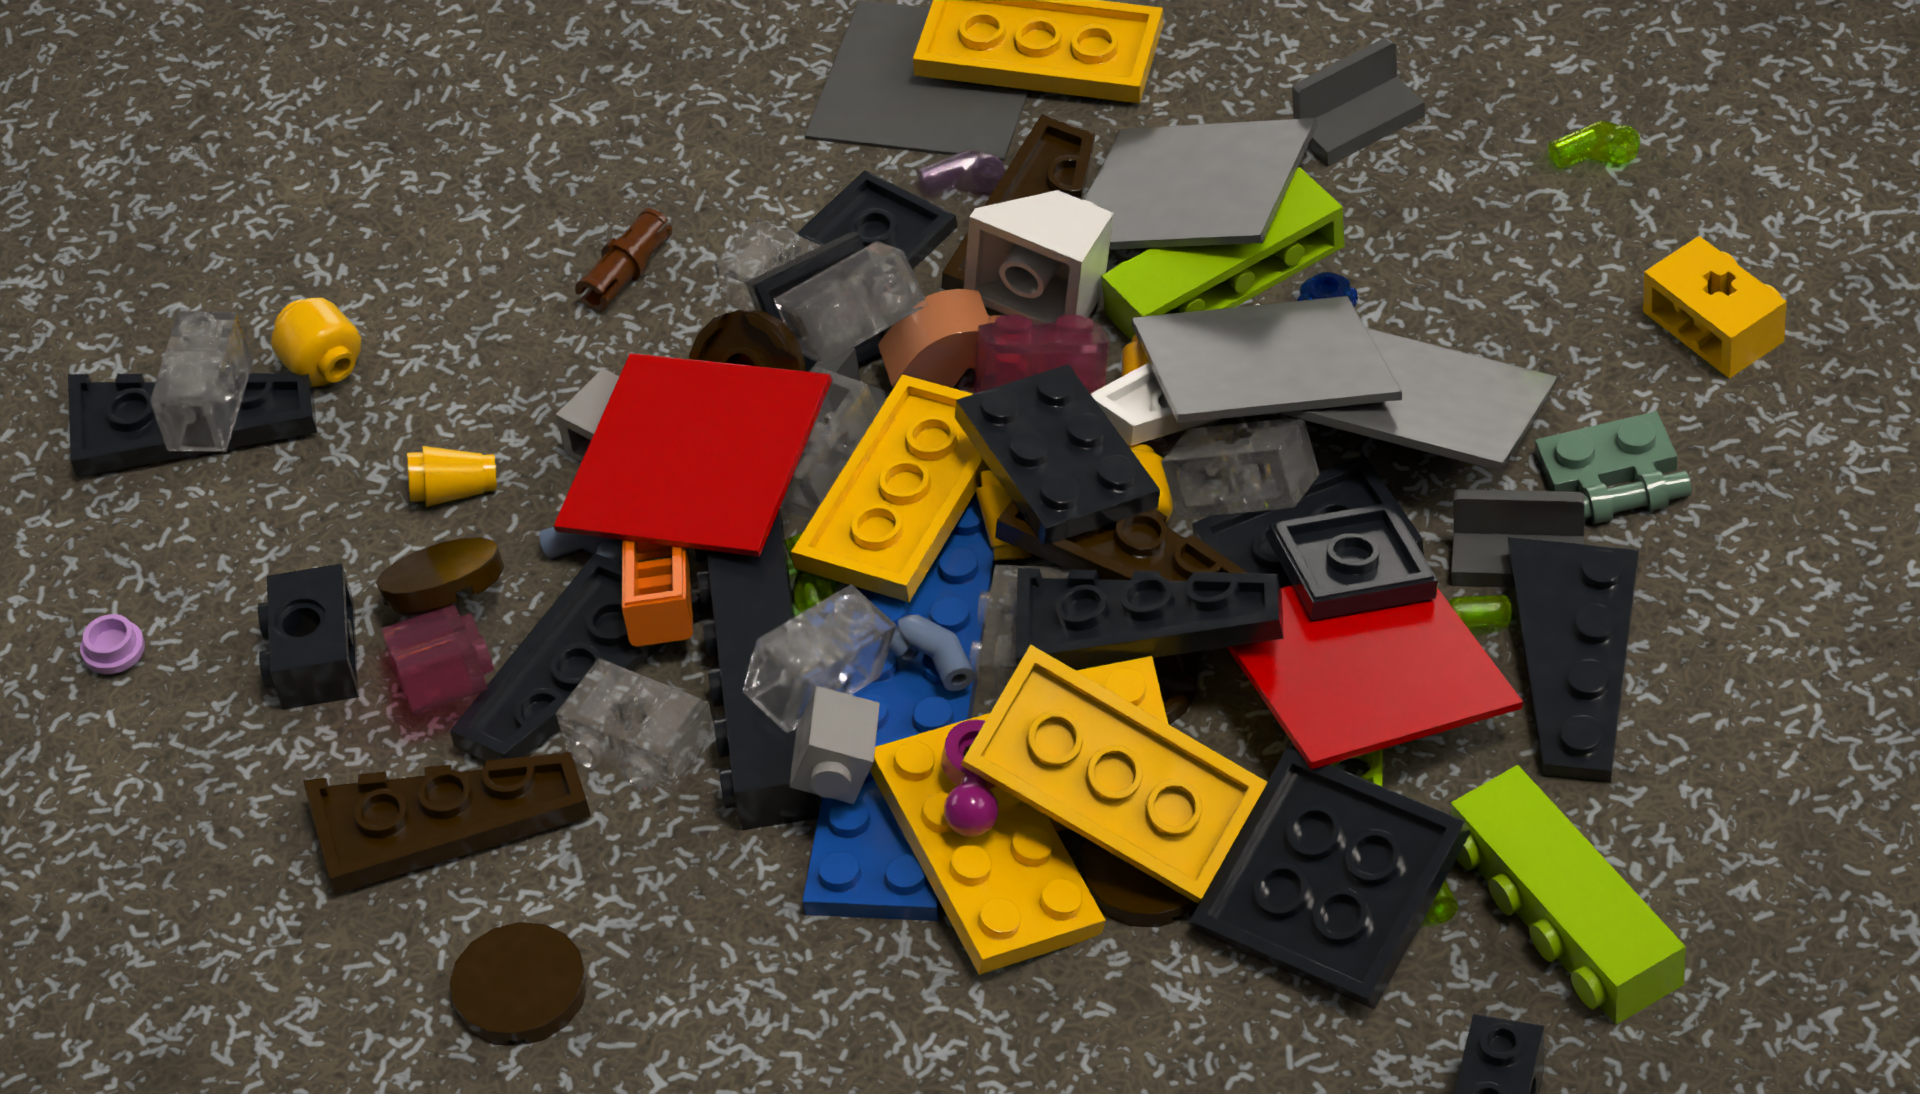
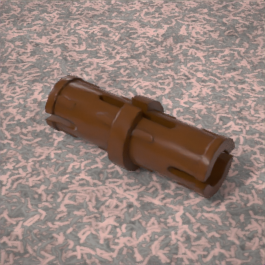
M651 208L643 209L622 236L617 240L612 238L601 250L600 260L575 285L577 295L582 294L588 287L590 288L580 298V301L585 306L594 311H604L626 283L631 279L636 281L647 269L648 259L672 235L671 225H666L660 232H657L668 221L661 212Z

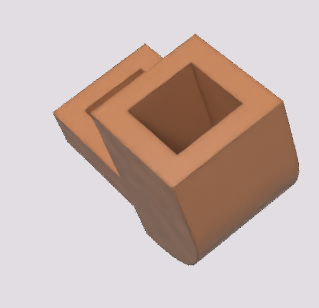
M970 289L940 291L918 300L901 313L878 343L892 387L896 385L902 374L953 388L968 368L1013 381L1021 379L1031 367L1016 323L1003 316L988 315L980 292Z

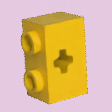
M1701 236L1696 237L1644 271L1643 312L1729 379L1784 342L1787 301L1781 297L1774 287L1760 282L1740 267L1730 254L1719 251Z

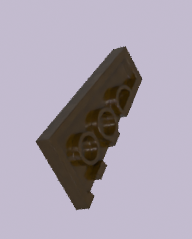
M1041 114L984 206L1056 190L1082 200L1094 150L1095 133ZM968 232L942 272V289H964Z

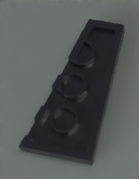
M177 373L175 382H145L142 374H117L115 382H91L89 374H68L71 463L77 477L317 432L314 389L309 374L232 373L227 381H207L201 377L200 373Z
M1508 537V557L1510 570L1513 575L1516 608L1522 632L1525 665L1532 695V709L1543 776L1611 783L1638 572L1639 549Z
M593 554L452 727L450 733L454 747L485 761L525 757L666 644L660 643L639 647L630 644L622 611V564L599 554ZM691 593L694 621L703 614L701 598Z
M1018 568L1015 647L1017 666L1030 644L1070 668L1080 669L1148 656L1155 658L1284 639L1282 591L1277 574L1194 572L1187 581H1168L1161 577L1160 571H1134L1131 580L1099 579L1097 570L1070 569L1067 579L1042 578L1040 569Z

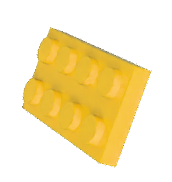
M933 0L913 56L914 76L1140 103L1164 25L1163 8L1103 0Z
M902 374L792 549L791 554L794 568L910 602L974 496L975 488L980 486V472L990 469L955 419L956 400L973 394Z
M1031 644L961 763V766L1196 903H1199L1268 783Z
M990 713L967 720L978 719L986 721ZM963 721L875 747L874 763L870 772L979 975L1083 942L1103 932L1106 920L1047 815L996 786L990 790L998 802V817L989 831L980 836L966 837L956 833L948 825L944 816V803L948 794L957 785L946 776L942 768L941 757L948 733L954 726Z

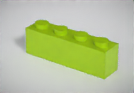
M1298 167L1262 243L1150 248L1101 275L1105 315L1132 340V337L1135 335L1132 327V318L1237 307L1345 247L1343 206L1304 170Z
M1519 765L1514 766L1451 802V815L1466 821L1471 831L1456 860L1466 870H1471L1475 867L1488 881L1491 896L1503 913L1509 916L1516 913L1529 927L1530 937L1534 946L1544 959L1549 962L1557 959L1571 974V981L1576 993L1586 1006L1591 1009L1599 1006L1617 1025L1684 985L1686 946Z

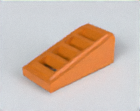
M622 540V611L631 645L639 647L687 640L692 637L693 612L688 548ZM672 556L671 558H664V559H657V560H650V561L639 562V561H641V560H648V559H655V558H662V557Z

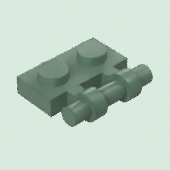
M1657 411L1535 439V455L1550 490L1583 493L1585 495V520L1590 519L1592 525L1613 520V513L1646 506L1648 512L1667 508L1669 500L1690 496L1692 493L1691 482L1685 470L1667 475L1662 474L1677 470V454ZM1633 480L1635 481V482H1633V483H1629V484H1625V485H1620V486H1616V487H1612V488H1608V489H1607V486L1616 485V484H1620V483H1624V482H1628V481H1633Z

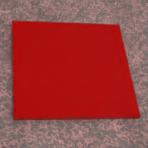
M630 353L553 525L555 531L760 557L831 385V375Z
M1293 585L1281 588L1284 639L1227 647L1310 769L1522 709L1523 706L1522 699L1438 588L1435 599L1311 620Z

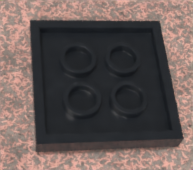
M1287 747L1192 915L1190 922L1194 929L1201 934L1371 1009H1375L1471 831L1466 821L1334 766L1325 765L1310 769L1299 752Z

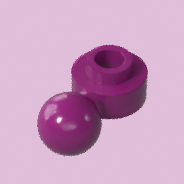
M978 719L963 721L950 730L946 737L941 757L942 768L946 776L957 785L945 800L944 816L952 830L966 837H976L986 833L993 827L998 817V802L990 790L996 786L961 766L962 760L985 723V720Z

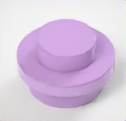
M108 614L96 618L85 628L80 652L84 663L92 671L101 674H114L130 668L141 658L145 649V641L137 625L122 615Z

